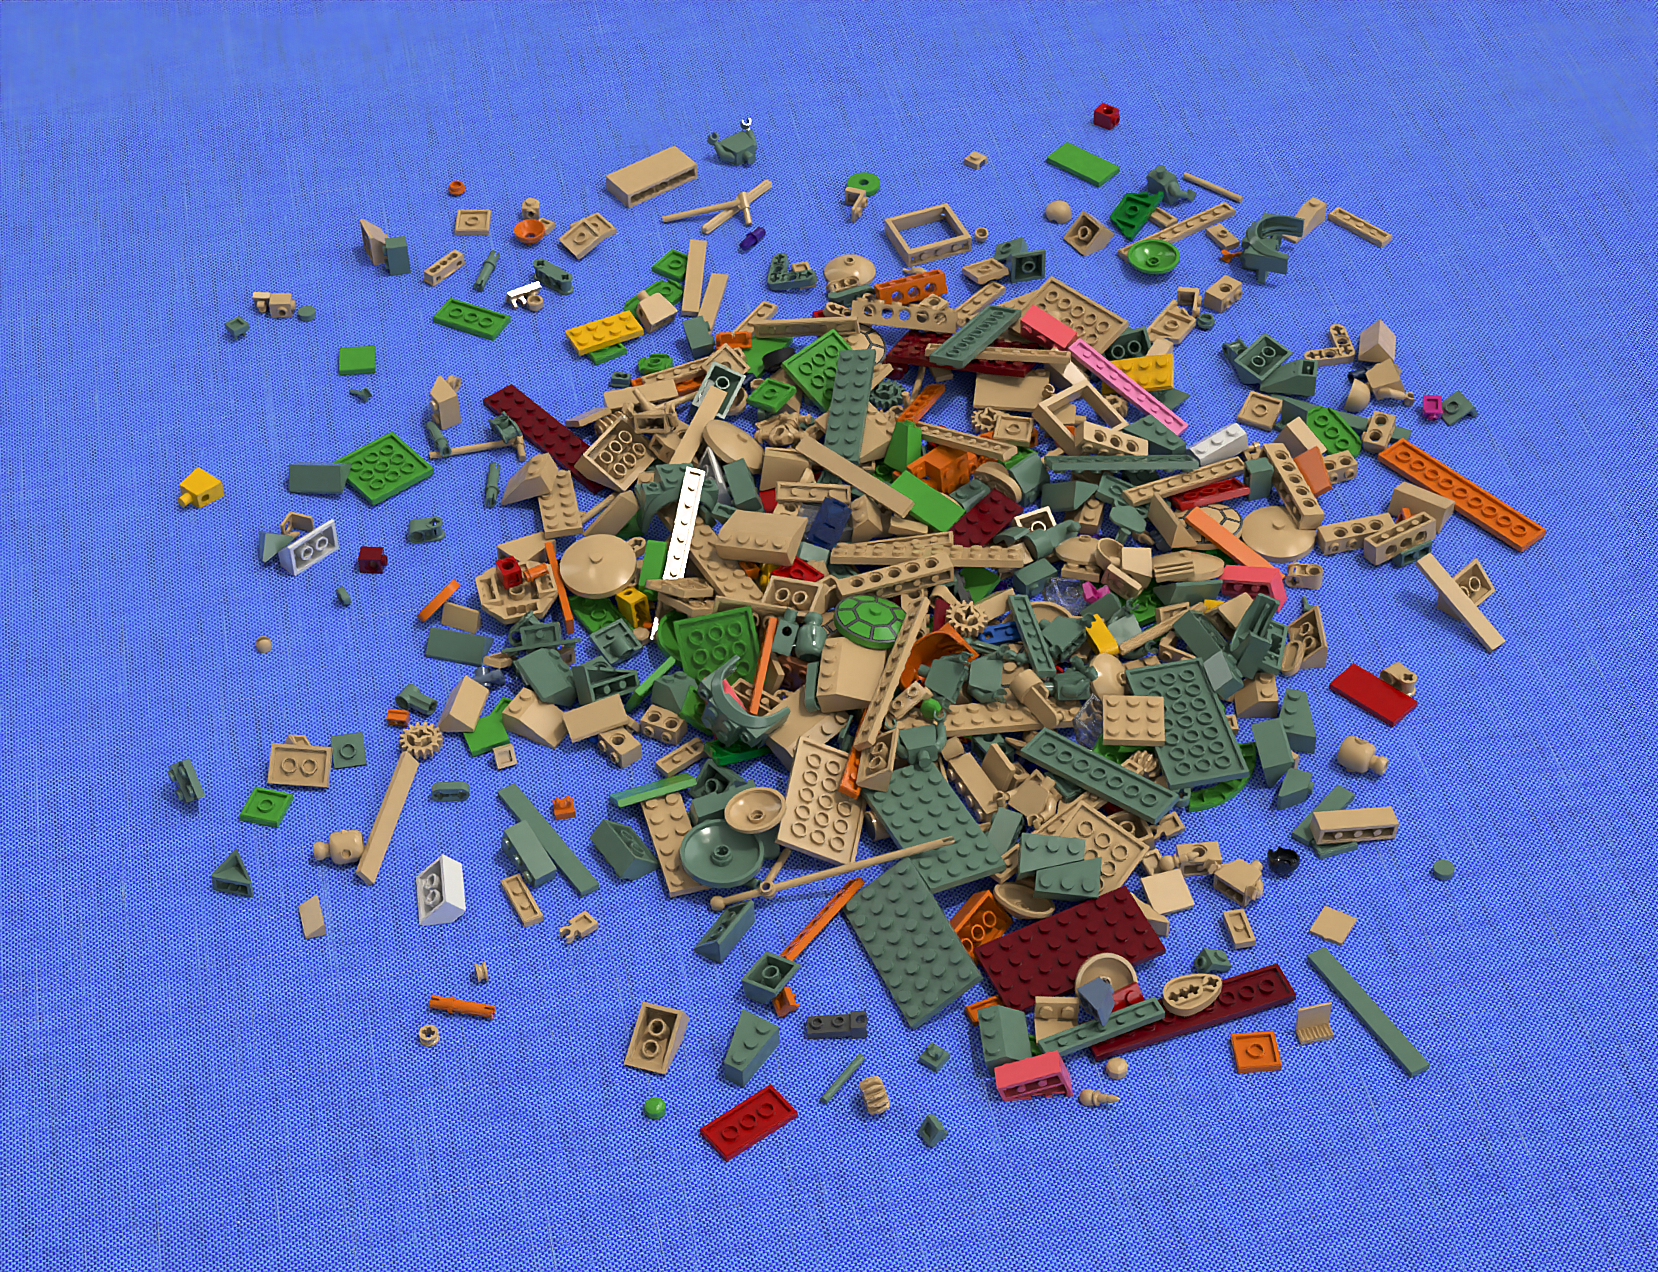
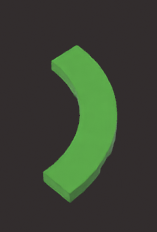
M1255 742L1238 743L1249 770V777L1220 782L1214 787L1191 792L1190 802L1187 805L1189 813L1219 806L1243 790L1255 769Z

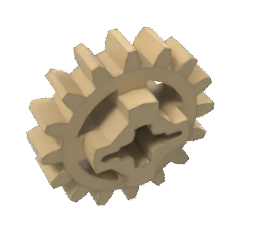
M991 407L977 408V412L973 411V416H971V428L975 429V433L980 432V435L995 430L998 414H1010L1006 413V410H994Z
M963 600L962 604L956 601L954 606L950 605L949 610H946L945 624L948 622L961 636L966 634L970 638L971 634L977 637L978 633H983L984 628L986 629L988 615L985 614V609H979V604L974 606L973 601L969 604H966L965 600Z
M416 722L414 727L410 724L409 730L403 729V734L399 735V744L402 752L407 751L411 756L414 755L416 760H418L419 756H422L423 759H426V755L433 757V752H439V747H443L442 732H440L439 727L435 728L433 723L428 726L427 722H424L423 725Z

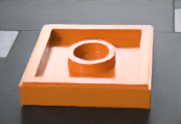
M1274 1031L1230 1034L1238 1074L1278 1071L1282 1069Z

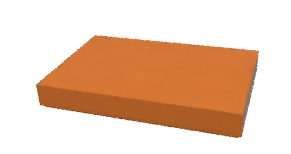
M1318 446L1293 458L1315 498L1333 489Z

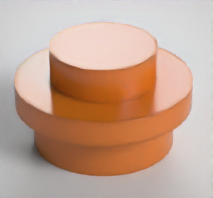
M458 180L452 181L448 188L449 193L456 196L461 195L465 192V185Z

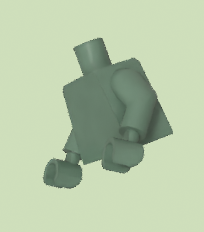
M749 117L746 120L747 124L744 123L743 119L740 123V127L745 129L746 132L742 130L717 142L719 135L716 132H713L712 137L711 135L708 136L707 142L715 146L714 149L721 160L736 166L745 162L749 164L755 162L757 142L753 130L750 129L752 121Z
M1158 165L1156 169L1150 170L1146 175L1148 192L1151 194H1158V191L1164 192L1162 201L1170 206L1179 199L1187 198L1193 201L1197 195L1196 192L1190 189L1187 191L1181 190L1177 177L1166 170L1164 165Z
M1129 598L1126 601V606L1116 611L1106 623V627L1118 645L1142 633L1134 613H1130V610H1137L1139 608V604L1131 607V602L1135 598ZM1149 640L1144 645L1125 655L1118 654L1115 656L1134 661L1148 655V652L1156 654L1158 649H1150L1156 642Z
M1086 613L1080 619L1064 618L1062 616H1057L1052 622L1045 618L1042 619L1038 624L1051 657L1063 663L1087 640L1085 627L1091 628V622H1095L1096 619L1092 613Z
M1002 644L998 651L971 661L964 683H968L967 694L971 695L981 704L998 701L1004 703L1006 700L1002 696L1007 695V692L1001 687L1003 660L1001 658L1009 659L1011 657V654L1006 652L1011 649L1007 644Z
M966 651L942 656L939 660L934 659L931 667L921 664L918 669L917 675L926 678L924 686L933 693L931 698L938 701L940 706L948 712L952 711L949 709L950 704H956L969 668L965 664L971 665V662H968L967 659L969 656H973V654Z
M1075 655L1070 659L1071 668H1067L1064 673L1056 674L1055 677H1049V682L1044 683L1045 687L1049 690V694L1056 700L1090 699V681L1098 678V672L1094 666H1090L1085 670L1087 677L1077 670L1084 667V662L1081 657Z
M936 710L934 711V719L938 726L930 724L899 730L895 754L906 759L909 765L919 763L923 768L930 766L932 761H936L938 753L943 750L947 743L946 726L944 725L946 721L945 711L943 710L944 715L941 718H938ZM892 718L893 727H889L885 721L884 730L887 732L896 728L897 721Z

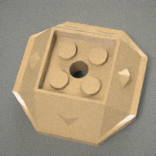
M534 561L518 562L522 570L523 584L504 589L500 582L496 567H491L482 575L477 576L475 583L482 610L505 625L517 623L529 610L533 611V615L537 619L544 618L558 597V589L551 564H546L549 574L534 579V582H527L523 571L526 568L530 569L541 563Z

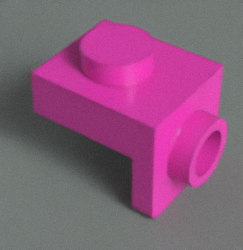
M1423 395L1422 418H1427L1430 421L1438 420V418L1441 419L1443 414L1442 395Z
M1089 581L1082 584L1084 590L1082 595L1087 603L1090 602L1092 604L1111 592L1107 585L1096 589Z

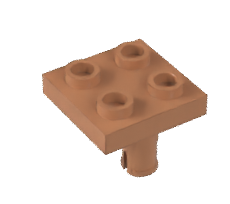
M781 654L778 657V661L785 676L780 686L795 692L806 683L807 665L810 662Z

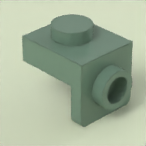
M1203 948L1193 961L1199 974H1208L1211 970L1228 972L1232 967L1226 953L1222 950Z

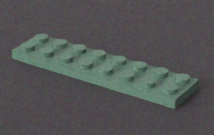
M989 304L931 353L930 362L940 366L950 365L956 369L965 367L1021 317V310Z
M875 349L843 350L839 352L824 446L856 466L859 465L876 360Z
M1190 455L1044 456V464L1053 470L1054 473H1065V470H1072L1073 473H1083V470H1090L1092 473H1101V470H1108L1111 473L1127 470V472L1136 473L1138 470L1156 472V469H1163L1164 472H1174V469H1181L1182 472H1192L1193 469H1199V461Z
M1046 727L1020 750L1021 757L1154 825L1179 801V795Z

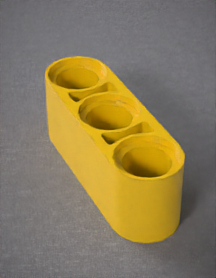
M1094 614L1093 616L1096 621L1091 622L1092 627H1085L1086 641L1096 655L1108 653L1113 656L1118 655L1119 647L1116 640L1100 616Z

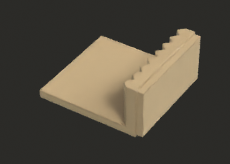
M1331 1002L1298 1009L1295 1033L1301 1045L1334 1037V1033L1329 1025Z

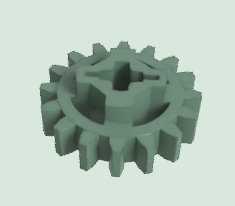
M887 379L885 382L882 380L871 390L869 402L875 405L876 409L881 407L883 411L885 408L889 410L893 406L903 405L902 392L905 391V388H902V384L897 385L896 380L890 382V379Z

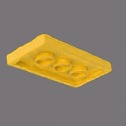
M630 310L565 331V337L579 356L644 335V329Z
M1172 353L1110 361L1147 392L1173 389L1174 355ZM1102 381L1103 396H1109L1110 393L1114 396L1120 395Z

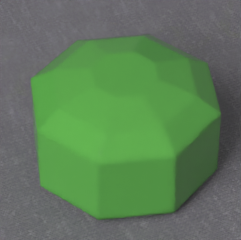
M931 698L924 700L920 708L922 715L928 719H934L933 714L935 710L937 717L941 711L939 702Z
M651 1097L645 1101L644 1113L649 1119H659L665 1115L666 1103L661 1097Z

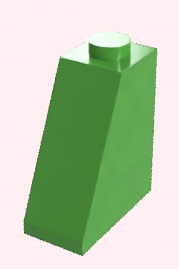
M905 420L904 422L896 421L883 462L902 473L906 470L907 465L921 457L922 429L915 426V422Z
M648 540L646 544L638 588L650 601H658L659 591L645 588L646 580L663 578L667 559V542Z

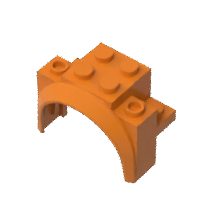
M939 445L907 465L906 470L936 491L949 496V494L970 482V476L978 468L977 456L971 452ZM896 470L892 473L893 482L902 474V472Z
M947 622L938 631L924 635L913 644L910 651L911 654L905 664V669L900 676L898 687L903 692L912 683L918 682L920 679L922 681L920 685L924 688L926 678L917 675L921 664L931 667L934 659L939 660L942 656L961 653L962 651L973 654V656H969L967 659L968 662H971L979 654ZM920 701L916 706L921 708L923 702Z

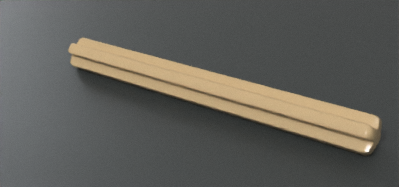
M765 179L747 193L749 204L772 187V182ZM738 207L724 209L701 227L702 233L709 234L738 213L740 209Z
M1199 602L1118 645L1119 654L1125 655L1144 645L1147 641L1153 640L1174 629L1172 625L1188 610L1202 611L1204 613L1207 607L1203 602Z

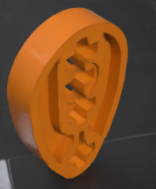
M453 579L416 617L424 623L461 585Z

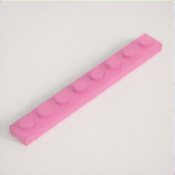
M1081 338L1068 347L1067 351L1071 352V356L1146 416L1149 414L1153 415L1177 436H1180L1188 429L1189 425Z

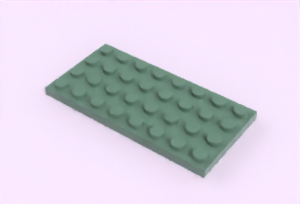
M1202 657L1133 668L1124 672L1132 696L1164 697L1165 745L1164 747L1152 746L1167 786L1171 791L1249 777L1248 767L1217 693L1214 692L1203 666Z
M933 761L926 768L921 767L917 763L894 770L887 792L861 787L860 793L899 850L949 836L954 837L953 840L955 842L952 845L909 856L932 894L1006 870V863Z
M909 856L904 857L851 897L842 907L910 1027L914 1030L984 979Z

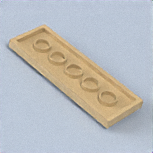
M559 470L551 493L537 496L545 539L583 534L570 470Z
M680 791L641 801L640 806L670 898L711 889V887L702 885L689 877L681 864V843L685 835L692 829Z

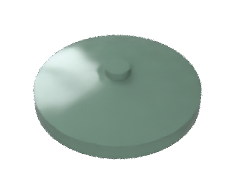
M714 819L695 826L685 835L680 847V860L685 872L696 882L712 888H732L750 881L757 875L764 861V846L758 834L737 832L729 827L726 819Z

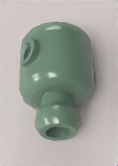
M809 612L804 617L806 625L801 626L797 631L793 647H795V654L800 660L816 662L821 661L827 632L820 626L823 622L821 614Z

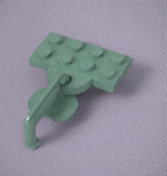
M1103 472L1098 484L1099 489L1096 490L1094 497L1102 502L1111 504L1109 519L1119 526L1115 540L1124 545L1131 532L1137 534L1144 532L1147 524L1146 521L1153 524L1147 516L1151 502L1136 507L1130 506L1122 498L1121 494L1122 491L1136 486ZM1163 499L1171 507L1172 502Z

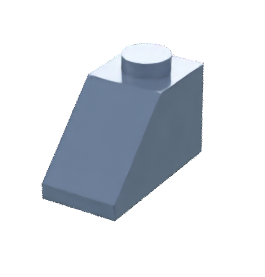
M1098 977L1079 987L1077 991L1083 1007L1104 1026L1107 1024L1115 1004L1112 996L1114 990L1109 982L1105 983Z

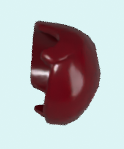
M886 358L882 362V364H891L894 369L886 376L888 379H902L904 373H908V364L886 362Z

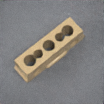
M454 249L423 271V281L431 286L437 285L465 265L464 254Z

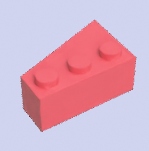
M1034 304L1021 319L1020 336L1050 350L1055 347L1059 351H1067L1068 347L1077 341L1076 331Z
M1226 565L1224 573L1218 577V580L1223 579L1221 593L1223 595L1234 598L1246 592L1254 600L1259 593H1262L1280 601L1279 607L1276 610L1278 613L1287 600L1279 568Z
M1058 1050L1013 1063H1006L994 1068L997 1090L1003 1101L1030 1100L1032 1096L1045 1095V1098H1053L1052 1094L1066 1093V1097L1073 1096L1070 1074Z

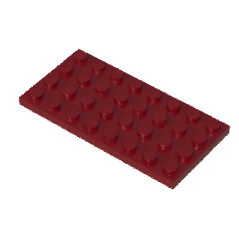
M919 330L908 331L886 355V362L1024 378L1037 363L972 359L965 367L960 369L953 368L950 365L940 366L930 362V356H925V349L929 343L943 344L953 334L946 333L941 335L932 331L923 333L919 332ZM996 339L987 346L1044 350V347L1039 346L1037 343L1004 342L1002 339Z
M1126 885L1100 895L1098 899L1088 900L973 948L974 956L1005 1007L1025 1013L1034 1009L1035 996L1064 997L1075 992V978L1078 970L1087 959L1096 954H1117L1125 958L1132 967L1166 954V948Z

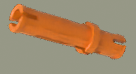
M432 994L429 1001V1008L445 1010L450 1014L457 1012L493 1019V1014H495L496 1010L495 1005L459 1000L454 996L448 998Z

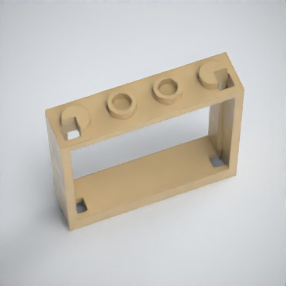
M948 203L884 219L885 234L908 268L971 251L972 237ZM946 219L957 237L910 249L898 231Z
M1087 379L1038 403L1032 413V417L1069 456H1089L1091 454L1075 448L1074 435L1052 413L1073 400L1082 397L1113 430L1122 432V428L1129 425Z

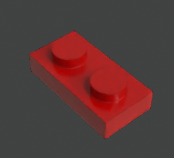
M1137 982L1114 991L1112 996L1115 1004L1112 1012L1144 1001Z

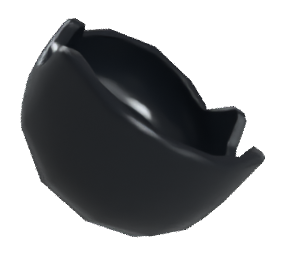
M1279 846L1276 851L1273 852L1272 849H1269L1267 852L1268 865L1277 874H1289L1299 866L1300 857L1294 850L1283 849Z

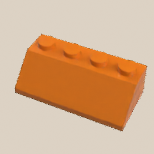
M989 890L972 894L950 920V924L976 966L979 963L973 954V948L1001 937L1013 923L1012 919Z

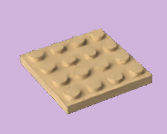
M1080 800L1054 835L1085 839L1084 860L1102 857L1099 896L1122 887L1150 849L1144 842L1083 800Z

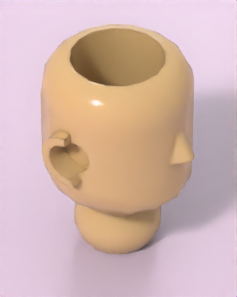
M1353 735L1344 739L1337 754L1339 764L1346 767V770L1351 773H1365L1370 768L1375 774L1383 775L1389 764V760L1386 757L1376 756V747L1373 744Z
M342 829L339 832H332L329 835V842L317 841L313 844L315 860L322 861L327 857H331L333 863L337 865L360 862L365 849L363 835L359 830Z

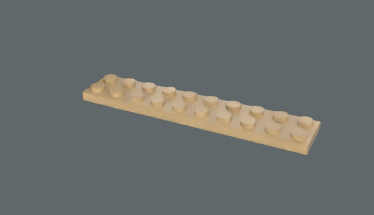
M679 500L665 505L656 512L671 534ZM697 511L688 556L719 596L761 603L764 596L752 579L745 574L737 560L719 557L715 547L718 536L709 525L704 523V520L699 517Z
M841 542L833 546L830 564L897 565L946 552L954 567L1023 568L1025 549H1021L1019 546H1011L1009 548L991 546L990 548H982L979 545H973L971 548L963 547L962 545L944 547L940 544L925 547L923 544H915L913 546L895 544L894 546H886L884 543H878L872 546L866 543L848 545V543Z
M1054 697L1046 699L1056 712L1064 711L1066 714V720L1059 722L1056 728L1087 726L1088 719L1080 700L1059 701ZM1009 700L1004 703L950 705L949 709L952 710L951 712L941 707L940 714L938 715V718H941L944 715L943 710L946 713L944 725L946 726L947 737L1041 730L1045 727L1027 706L1019 700ZM912 708L899 720L888 710L883 719L884 724L886 721L889 727H893L892 718L897 721L896 728L899 730L930 724L938 726L935 719L924 717L920 708Z

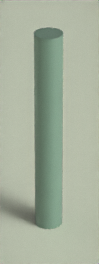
M862 1054L856 1056L822 1095L820 1101L823 1104H827L865 1061V1057Z

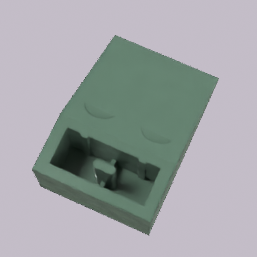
M1298 359L1279 366L1261 383L1260 391L1266 393L1277 392L1284 395L1297 394L1303 397L1314 396L1318 360Z

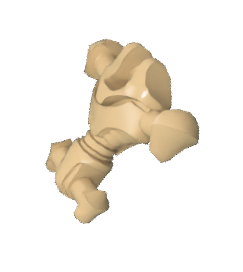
M797 412L789 415L783 413L779 415V420L783 424L777 425L770 432H763L760 429L754 434V438L758 443L763 444L764 439H769L771 444L789 445L796 440L801 441L805 435L809 436L808 432L803 431L799 434L796 429L800 423L810 424L811 415H801Z

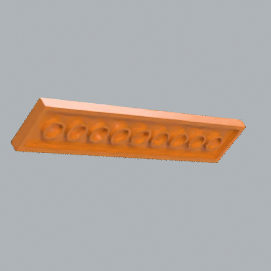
M1401 438L1378 454V461L1418 487L1455 501L1454 510L1519 552H1523L1546 535L1545 528L1404 438Z

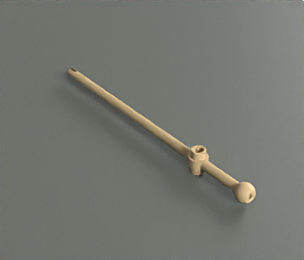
M949 836L775 884L772 881L766 880L757 889L724 898L715 895L711 898L710 904L713 911L720 912L726 905L763 896L765 899H773L778 891L952 845L955 840H953L954 837Z

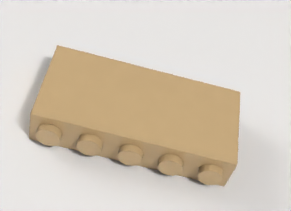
M674 145L606 175V188L627 208H632L698 178L697 164Z

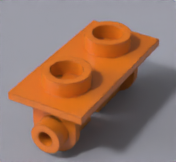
M737 331L734 337H732L731 332L715 334L716 350L724 343H727L732 349L737 347L741 349L752 348L751 332Z

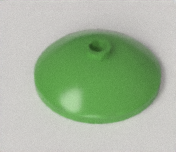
M1146 239L1130 247L1128 261L1132 267L1142 273L1158 275L1173 270L1180 261V253L1173 244L1167 241Z

